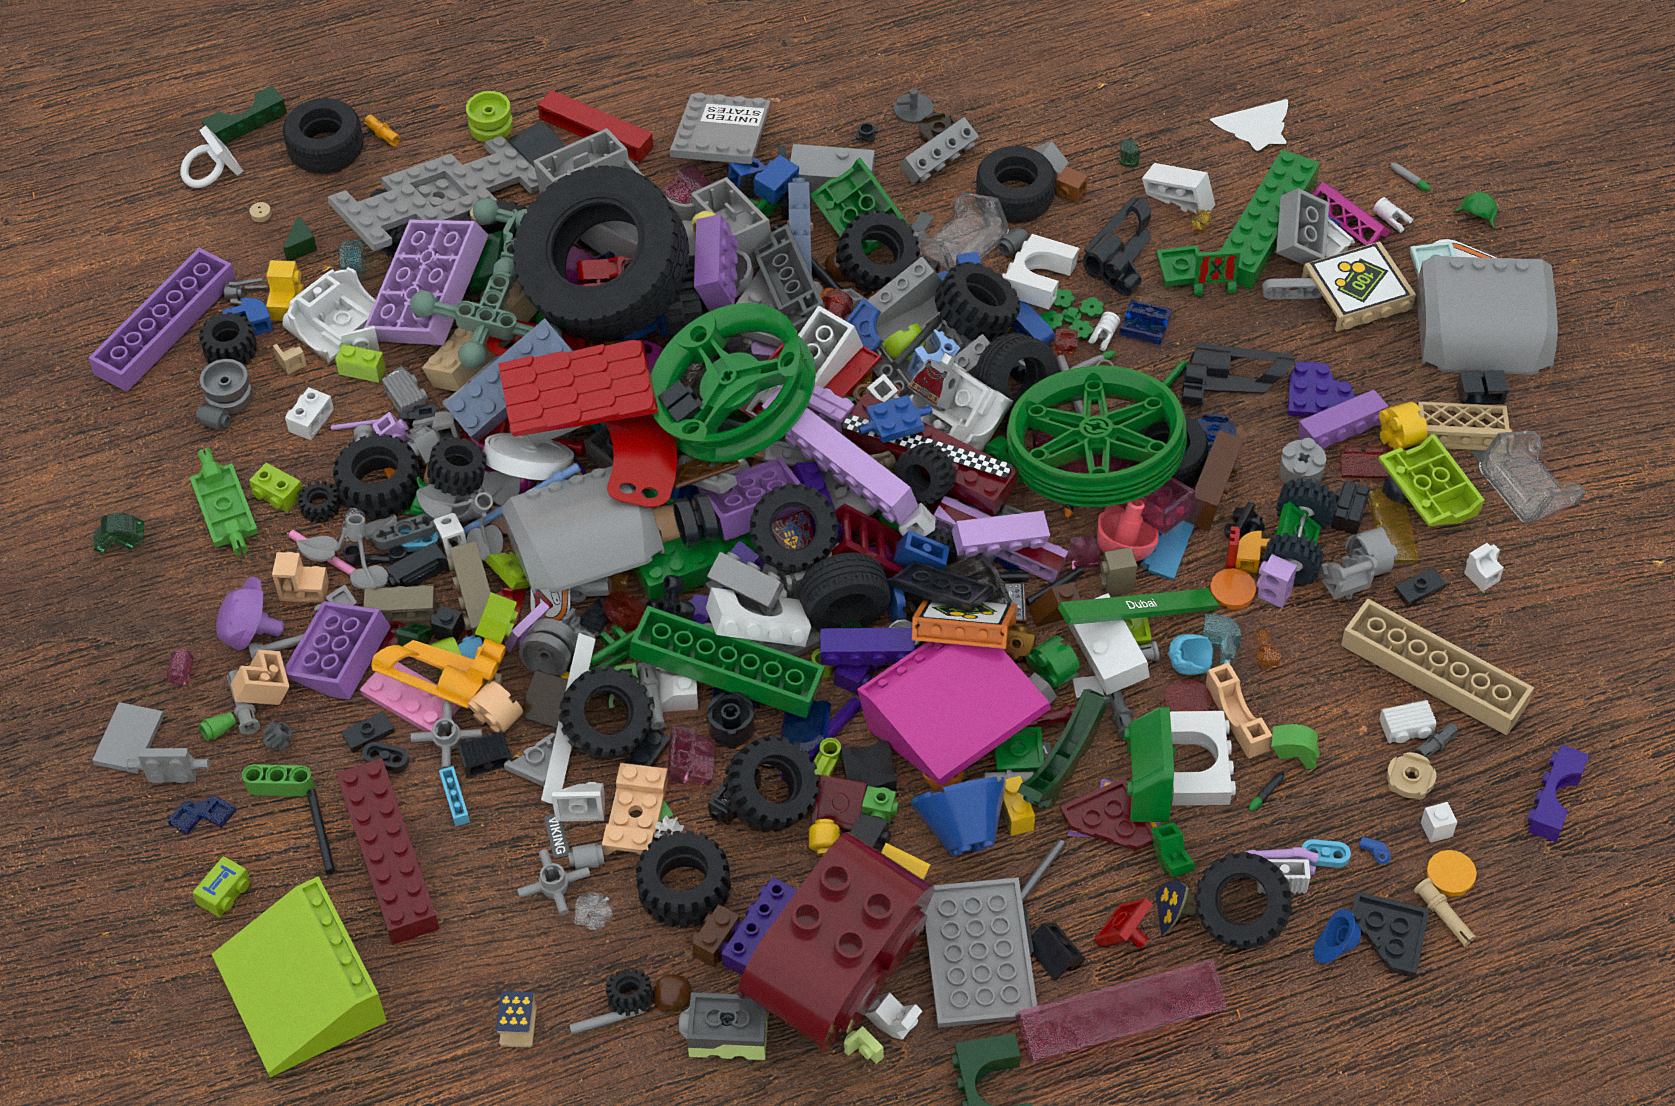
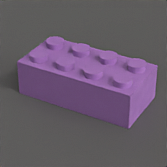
M721 214L696 219L694 288L709 311L732 305L737 297L735 281H737L738 277L735 267L738 263L736 254L738 239L736 235L732 234L729 223L725 222Z

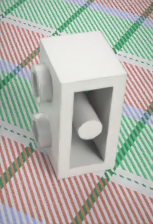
M308 387L305 393L300 395L292 410H289L286 414L285 420L288 431L312 440L334 410L331 396Z

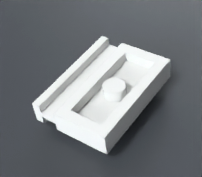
M1329 218L1325 257L1346 252L1348 247L1355 243L1351 236Z

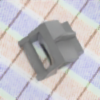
M1367 554L1352 555L1351 558L1349 556L1342 557L1341 563L1343 567L1339 563L1332 562L1321 564L1320 571L1323 583L1334 599L1346 596L1349 600L1352 598L1353 593L1370 588L1375 575L1374 570L1378 569L1376 558Z

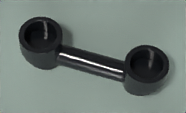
M349 544L343 549L345 560L352 565L362 564L359 545ZM398 545L390 548L388 554H365L366 563H389L392 565L407 557L406 548Z

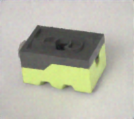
M691 992L690 1007L682 1012L679 1017V1032L687 1039L689 1057L707 1058L709 1055H719L721 1058L726 1059L744 1056L749 1060H765L769 1012L747 996L741 999L737 994Z

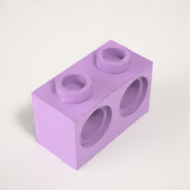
M1272 554L1268 562L1264 561L1259 569L1261 576L1256 585L1259 588L1257 597L1283 608L1292 593L1297 565Z

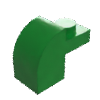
M1174 822L1151 829L1155 854L1164 873L1169 872L1171 877H1176L1195 871L1194 862L1185 851L1183 833Z

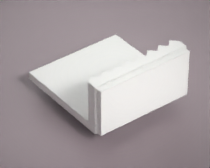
M374 326L340 334L342 343L345 345L349 344L350 346L353 345V347L357 346L358 348L377 350L378 352L380 350Z

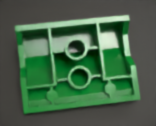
M860 157L842 175L828 180L810 194L840 237L852 219H855L860 213L865 215L866 211L873 210L874 213H877L878 210L885 211V214H890L891 212L896 214V218L904 219L906 225L910 226ZM876 240L861 242L862 250L866 256L885 246V244Z

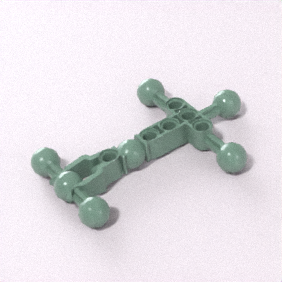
M490 198L478 200L474 204L473 215L477 222L489 225L496 220L506 223L503 230L504 252L501 253V259H498L494 264L493 275L488 282L480 304L461 301L456 306L438 302L435 296L428 291L416 292L410 300V308L414 315L420 318H427L433 314L456 319V324L459 328L474 332L471 341L463 343L458 351L460 362L467 368L479 367L485 361L486 352L483 344L487 336L502 340H512L516 335L524 337L534 328L533 326L518 323L513 313L504 311L510 295V289L513 287V282L517 280L513 262L515 240L513 239V232L515 228L517 230L518 226H521L520 221L524 213L527 214L528 211L527 209L517 211L515 208L511 212L500 209L497 203ZM551 324L559 335L563 337L558 326Z

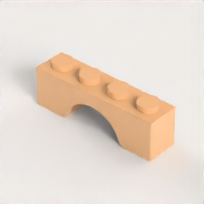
M1230 663L1209 669L1205 686L1219 710L1224 711L1225 720H1229V727L1247 758L1250 759L1269 752L1272 734L1262 717H1254L1248 709L1241 692L1240 680Z

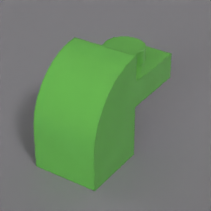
M1298 724L1273 726L1272 748L1280 759L1299 757L1306 769L1316 768V759L1319 758L1318 734L1316 731Z

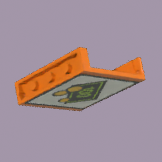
M924 598L913 616L912 640L1006 649L1008 627H1014V624H1016L1017 604L984 601L969 613Z

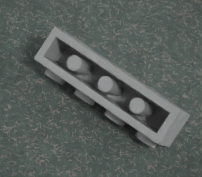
M963 117L904 158L899 167L912 184L919 180L923 183L931 177L930 173L932 171L939 172L946 166L945 162L948 160L953 162L961 156L959 152L962 150L967 152L975 146L974 141L979 136L966 118Z

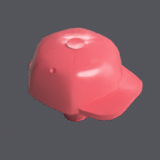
M1137 499L1127 502V505L1106 506L1105 511L1099 515L1097 542L1103 553L1132 548L1135 561L1143 560L1151 555L1158 542V527L1153 522L1150 512L1144 508L1145 504L1143 501Z

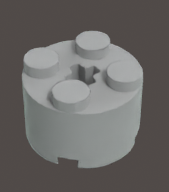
M1311 438L1295 440L1287 444L1282 450L1279 465V477L1284 484H1288L1290 480L1297 482L1298 478H1302L1303 481L1312 479L1311 482L1316 483V481L1321 482L1326 465L1324 450Z
M1382 527L1349 536L1345 544V550H1349L1350 558L1352 555L1366 554L1376 558L1378 569L1374 570V576L1391 571L1394 565V558L1398 555L1397 548L1390 543Z

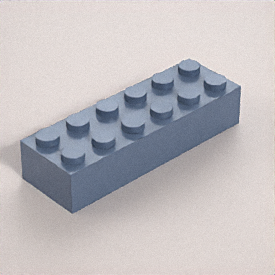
M543 319L446 402L444 406L468 435L478 443L508 417L498 363L529 356L538 357L573 350L546 319Z

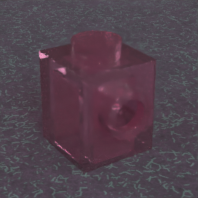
M1097 536L1071 537L1069 547L1065 548L1068 551L1066 560H1070L1071 569H1075L1078 566L1082 568L1099 567L1100 551Z

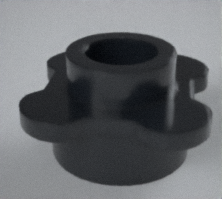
M869 122L862 123L858 127L859 132L856 133L855 137L858 140L862 139L873 142L875 134L878 133V128Z

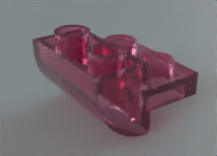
M686 166L676 171L678 177L665 186L663 190L671 200L680 204H691V193L711 183L699 168Z
M673 725L670 731L668 776L673 781L683 785L687 780L710 785L713 781L715 740L695 736L696 730Z

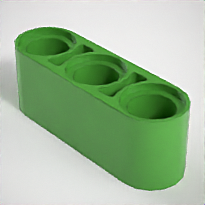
M254 764L247 766L242 772L244 785L247 792L251 795L307 796L306 792L315 788L311 771L302 765Z

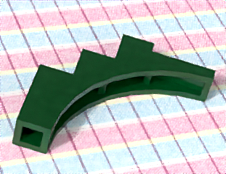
M1092 689L1083 690L1064 731L1051 753L1040 768L1027 781L1021 783L1017 793L1024 795L1023 799L1042 809L1055 806L1065 780L1072 778L1082 752L1089 750L1111 698Z

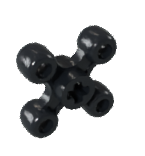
M667 575L663 580V589L666 591L665 598H659L658 600L650 599L645 605V610L647 606L688 620L692 619L695 614L693 603L678 600V593L683 590L684 581L676 575Z

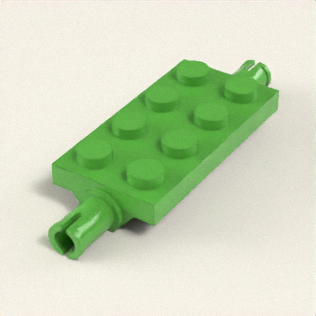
M204 448L206 455H204L201 449L198 451V457L202 464L199 474L191 476L190 481L214 546L217 548L231 543L235 555H241L239 548L245 554L248 551V547L244 538L259 533L232 463L225 466L218 464L213 458L211 449Z

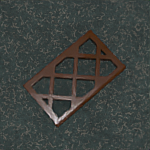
M696 459L677 466L676 473H681L676 474L675 489L738 468L741 464L738 461L715 463L718 464L716 467H708L713 462ZM689 471L696 472L694 475L687 474Z

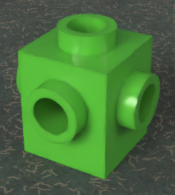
M867 786L862 804V813L888 820V824H891L892 816H897L899 810L896 792L888 788Z

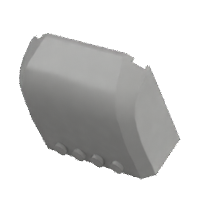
M1433 256L1422 261L1416 287L1423 364L1428 362L1438 366L1437 369L1443 372L1480 371V373H1484V371L1504 370V374L1533 375L1538 373L1540 369L1548 366L1550 368L1553 367L1557 345L1558 322L1552 265L1543 259Z
M613 466L604 469L598 468L584 475H575L562 482H552L548 486L539 489H530L526 493L510 497L501 508L511 547L533 594L537 592V589H549V592H559L633 569L652 561L651 556L657 552L662 554L665 552L652 509L617 501L608 494L607 484ZM623 484L619 489L621 492L629 494L635 492L636 487L632 484Z

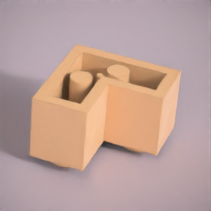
M276 553L272 576L279 600L323 603L326 600L329 585L326 567H303L300 553Z
M258 650L249 666H240L231 683L235 702L280 705L289 689L280 651Z

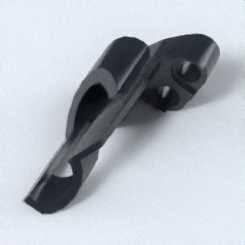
M1133 196L1084 248L1086 254L1083 257V265L1087 273L1094 278L1101 277L1107 285L1124 296L1131 295L1142 283L1141 276L1136 270L1137 267L1132 262L1151 238L1147 228L1151 218V209L1146 198ZM1130 212H1134L1139 221L1138 230L1124 245L1123 241L1112 232Z
M1197 343L1189 362L1186 363L1181 404L1203 406L1205 391L1264 394L1296 361L1293 355L1289 353ZM1251 358L1274 361L1270 368L1259 378L1228 375L1230 362L1236 359Z

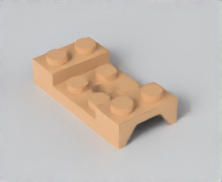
M620 763L613 806L602 841L603 855H609L616 850L636 852L638 855H641L643 850H648V844L656 839L654 835L658 829L655 828V825L660 820L669 779L667 768ZM634 810L642 812V815L637 818H633L629 814Z

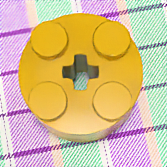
M1407 402L1379 412L1382 429L1380 439L1383 444H1388L1393 450L1400 447L1404 450L1420 445L1422 441L1426 440L1427 423L1425 417H1420L1418 411H1421L1416 403Z

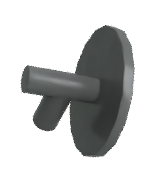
M913 88L910 90V93L896 98L894 113L903 122L921 123L925 116L933 113V103L927 96L919 94L918 90Z

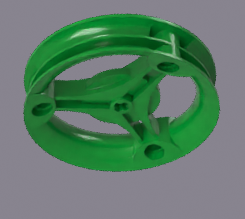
M737 303L717 308L690 322L672 338L661 352L651 374L659 413L653 414V416L667 433L675 437L676 446L692 458L705 462L724 463L750 457L765 450L782 438L804 413L815 386L816 367L813 355L804 340L798 336L791 321L780 311L758 303ZM750 332H761L775 336L785 345L779 358L758 361L754 356L747 353L728 354L722 349L730 337ZM719 353L721 358L712 363L710 359ZM705 362L706 372L700 383V395L703 399V405L700 407L702 411L696 414L693 419H685L677 423L658 396L678 380L681 381L692 364ZM784 384L776 398L755 418L734 429L716 433L719 426L732 411L748 404L759 392Z

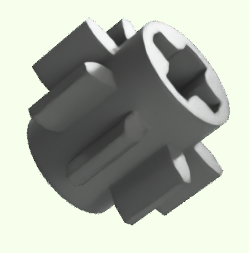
M272 721L262 731L265 734L263 737L265 745L272 750L279 748L282 751L293 741L290 737L292 730L284 722L277 724L275 721Z

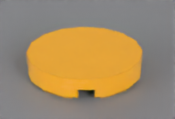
M1454 850L1440 851L1433 855L1428 862L1426 871L1427 878L1433 880L1432 884L1441 894L1450 897L1462 896L1468 890H1471L1470 888L1474 886L1477 874L1471 859L1463 853Z

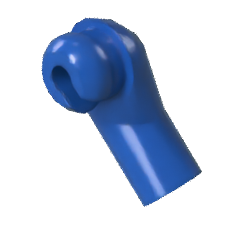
M1362 836L1359 848L1371 851L1377 863L1387 864L1391 859V855L1385 843Z

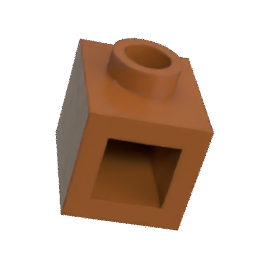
M1065 167L1055 177V194L1078 202L1087 190L1088 175Z

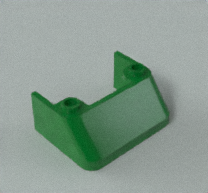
M1158 707L1129 722L1128 727H1124V742H1127V754H1131L1132 779L1127 781V796H1131L1132 801L1130 822L1169 823L1174 782L1170 707Z

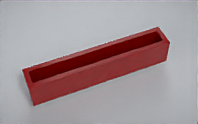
M550 90L538 104L539 119L582 138L607 128L627 148L628 157L641 163L654 148L653 135L648 130L641 129L597 108L569 98L562 93Z

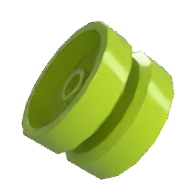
M483 91L475 94L467 102L466 114L469 131L475 139L485 142L499 136L506 138L510 135L513 129L510 102L505 95L495 91Z

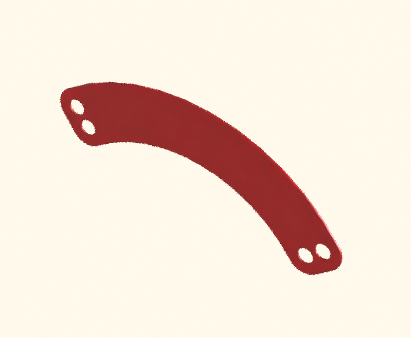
M517 320L518 323L526 324V325H529V326L535 327V326L537 325V324H533V323H529V322ZM562 333V338L572 350L574 348L577 350L578 339ZM517 335L510 341H512L515 344L522 338V336ZM489 336L487 340L488 350L497 356L503 355L508 349L501 348L498 345L502 339ZM653 414L605 422L612 440L614 454L613 468L607 484L608 494L617 501L642 507L653 508L667 503L676 479L677 451L675 437L667 433L659 425ZM623 484H632L636 487V490L633 493L627 494L621 492L619 487ZM651 488L658 492V496L646 498L641 492L644 489Z

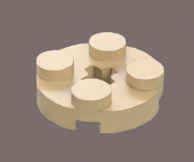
M1408 752L1404 753L1401 757L1397 758L1396 756L1388 766V787L1392 792H1396L1403 797L1423 799L1434 787L1436 781L1435 768L1433 770L1430 761L1417 753ZM1410 772H1413L1416 779H1410L1405 774L1409 775Z

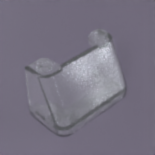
M963 192L954 201L953 210L956 217L931 238L923 230H918L913 234V236L918 237L919 244L917 246L920 247V253L931 261H939L940 267L946 271L956 266V255L977 251L979 258H983L1009 232V226L999 198Z
M1534 430L1498 433L1481 456L1479 468L1522 522H1537L1581 501L1586 491L1580 484L1568 482L1562 488L1538 460L1543 451V441Z

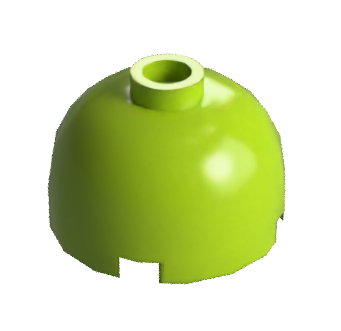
M918 323L908 326L909 331H902V329L885 339L883 341L884 344H881L893 361L922 331ZM926 340L920 345L925 348ZM912 353L911 356L906 360V361H908L909 364H910V361H911V358H912L913 353Z

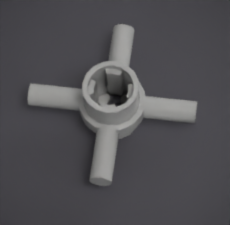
M445 701L443 702V718L435 722L432 729L433 732L411 733V742L434 741L436 746L442 749L441 769L451 767V750L457 748L462 739L483 737V730H460L457 724L452 721V702ZM446 732H451V735L447 736Z
M541 850L539 856L543 868L540 871L539 882L518 888L519 898L542 891L545 896L555 900L559 915H566L569 911L563 895L566 893L568 883L589 877V869L585 867L565 873L562 866L552 863L548 850Z

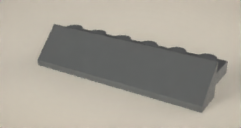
M788 224L769 234L770 241L753 250L779 311L791 321L798 332L803 329L818 306L825 308V305Z

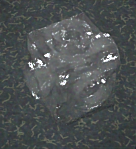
M600 892L580 894L576 899L574 924L586 925V928L592 930L604 927L607 921L612 919L613 905H609L610 897L603 896Z

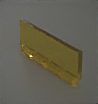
M1382 488L1370 491L1368 499L1372 508L1371 512L1375 528L1382 527L1390 543L1397 548L1398 555L1394 558V563H1418L1419 557L1406 503L1391 500L1382 492Z

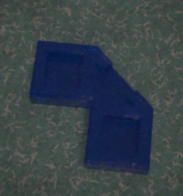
M217 796L206 798L207 800L198 802H183L167 819V822L170 826L188 835L202 818L222 828L236 812V808Z

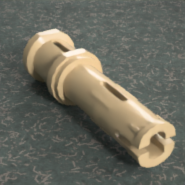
M1427 878L1415 887L1414 892L1424 899L1428 904V909L1432 912L1435 911L1462 945L1465 947L1471 943L1469 940H1475L1476 935L1470 931L1449 906L1445 894H1441L1432 884L1433 880Z

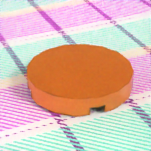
M1235 568L1224 569L1212 578L1210 592L1219 606L1223 605L1227 609L1238 610L1252 603L1256 593V584L1250 574L1243 570Z

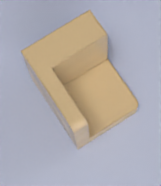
M277 344L273 345L276 360L288 375L307 366L304 352L300 346L297 348L292 347L282 352Z

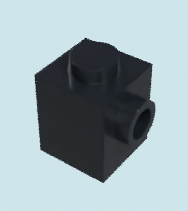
M442 605L437 613L432 615L430 620L434 639L437 640L454 637L457 643L465 629L462 612Z

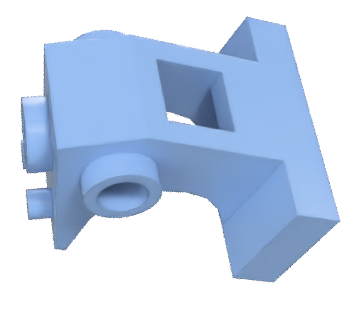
M934 329L929 341L935 348L936 353L927 354L923 346L916 348L907 371L914 378L927 359L940 362L945 352L956 356L961 347L954 340L944 336L943 331L939 332Z

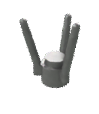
M263 278L238 282L229 281V283L225 284L224 295L226 299H230L231 304L242 305L240 299L245 297L246 290H262L269 287L268 285L244 286L263 282Z

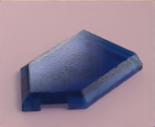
M814 701L807 719L784 711L780 737L788 738V743L790 744L794 741L800 744L801 747L799 749L802 752L805 750L809 752L816 746L820 747V743L827 738L831 703L827 701Z

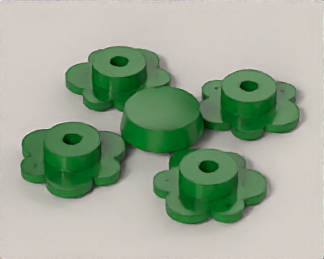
M1057 289L1054 305L1066 309L1063 310L1062 314H1056L1053 310L1048 313L1043 312L1040 314V317L1052 330L1056 327L1060 328L1063 320L1067 324H1073L1069 326L1071 336L1075 339H1087L1088 335L1093 334L1094 328L1090 326L1088 321L1082 322L1080 320L1081 313L1087 314L1089 317L1103 314V302L1098 301L1095 297H1090L1088 300L1081 302L1082 306L1079 311L1077 308L1070 307L1071 302H1074L1075 299L1072 296V291L1069 289Z

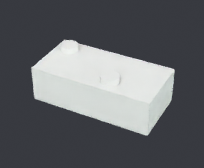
M1107 593L1095 599L1110 598V595ZM1124 620L1068 625L1106 695L1149 678L1147 660Z

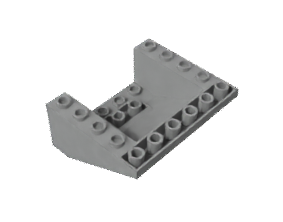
M923 256L867 300L881 311L877 319L876 328L879 337L883 341L901 329L902 331H909L908 326L918 323L923 330L936 316L940 317V312H937L935 294L943 280ZM942 320V323L936 330L939 332L943 331L944 336L954 340L961 347L959 353L955 356L957 358L955 363L975 378L976 365L980 355L991 342L983 334L976 340L971 341L966 336L957 334L955 329H951L947 322ZM933 332L926 339L924 349L927 354L936 353L935 348L929 341ZM880 345L875 353L880 355L882 360L873 369L878 378L885 374L892 384H898L901 387V395L899 397L906 395L910 397L911 394H918L908 387L913 379L907 371L908 361H905L898 369H894L891 365L893 362L892 358Z

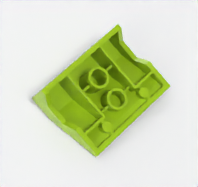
M1431 434L1421 445L1405 451L1400 447L1379 456L1378 460L1428 526L1458 524L1478 516L1485 501L1435 434Z

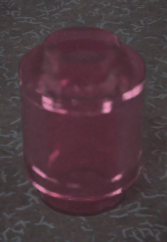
M178 649L171 653L167 669L169 682L183 685L190 678L194 656L188 650Z

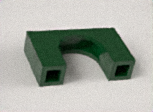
M503 231L488 234L489 236L482 250L480 260L475 267L464 297L486 290L488 282L493 275L494 264L498 259H501V253L504 252Z
M1015 1033L955 1043V1053H951L953 1069L958 1068L959 1076H956L958 1092L963 1091L964 1099L961 1100V1106H992L980 1098L975 1087L978 1081L988 1073L1020 1067V1052ZM1032 1102L1013 1106H1032Z

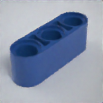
M1020 301V312L1011 327L1018 334L1039 339L1047 345L1055 341V335L1051 327L1028 303Z

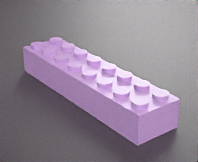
M781 387L762 405L763 410L776 398L782 389ZM807 407L796 424L784 435L785 440L792 447L797 445L801 448V452L805 457L810 460L811 458L815 459L817 465L823 471L827 472L829 470L833 473V477L840 484L846 483L855 496L864 497L866 499L865 502L873 510L878 508L882 511L883 517L890 523L894 521L901 526L918 508L910 486Z

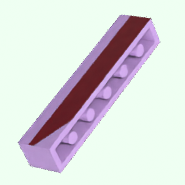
M947 496L943 497L933 515L936 518L935 528H938V530L946 529V532H952L957 521L991 517L976 508H971ZM1046 541L1045 545L1036 549L1031 547H1023L1017 551H1009L1007 549L989 555L1052 583L1056 581L1065 563L1068 551Z

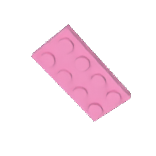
M397 662L393 667L394 669H397L399 671H402L404 673H407L409 675H412L414 677L437 685L432 681L428 680L427 678L402 665L399 662ZM375 672L360 689L361 695L424 732H433L432 729L435 722L443 718V702L447 700ZM452 703V717L461 706Z

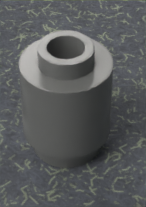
M1019 227L1012 229L1000 239L998 243L1000 252L1007 257L1015 255L1022 249L1024 241H1028V233Z
M210 404L199 406L196 413V420L201 425L220 431L227 428L231 421L228 410Z

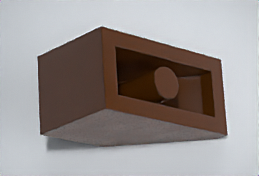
M1074 582L1050 588L1029 606L1036 627L1065 620L1058 609L1061 602L1078 601L1081 598Z

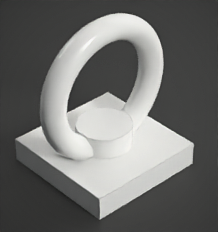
M204 126L199 131L208 144L200 145L191 150L185 156L180 169L181 178L184 183L193 188H202L212 184L222 173L224 164L237 176L243 172V169L227 146L207 126ZM208 152L216 162L214 170L203 179H192L189 176L190 164L198 155Z

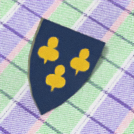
M1167 882L1156 892L1161 936H1165L1172 929L1181 914H1195V906L1189 905L1193 901L1192 895L1188 893L1189 887L1182 882Z

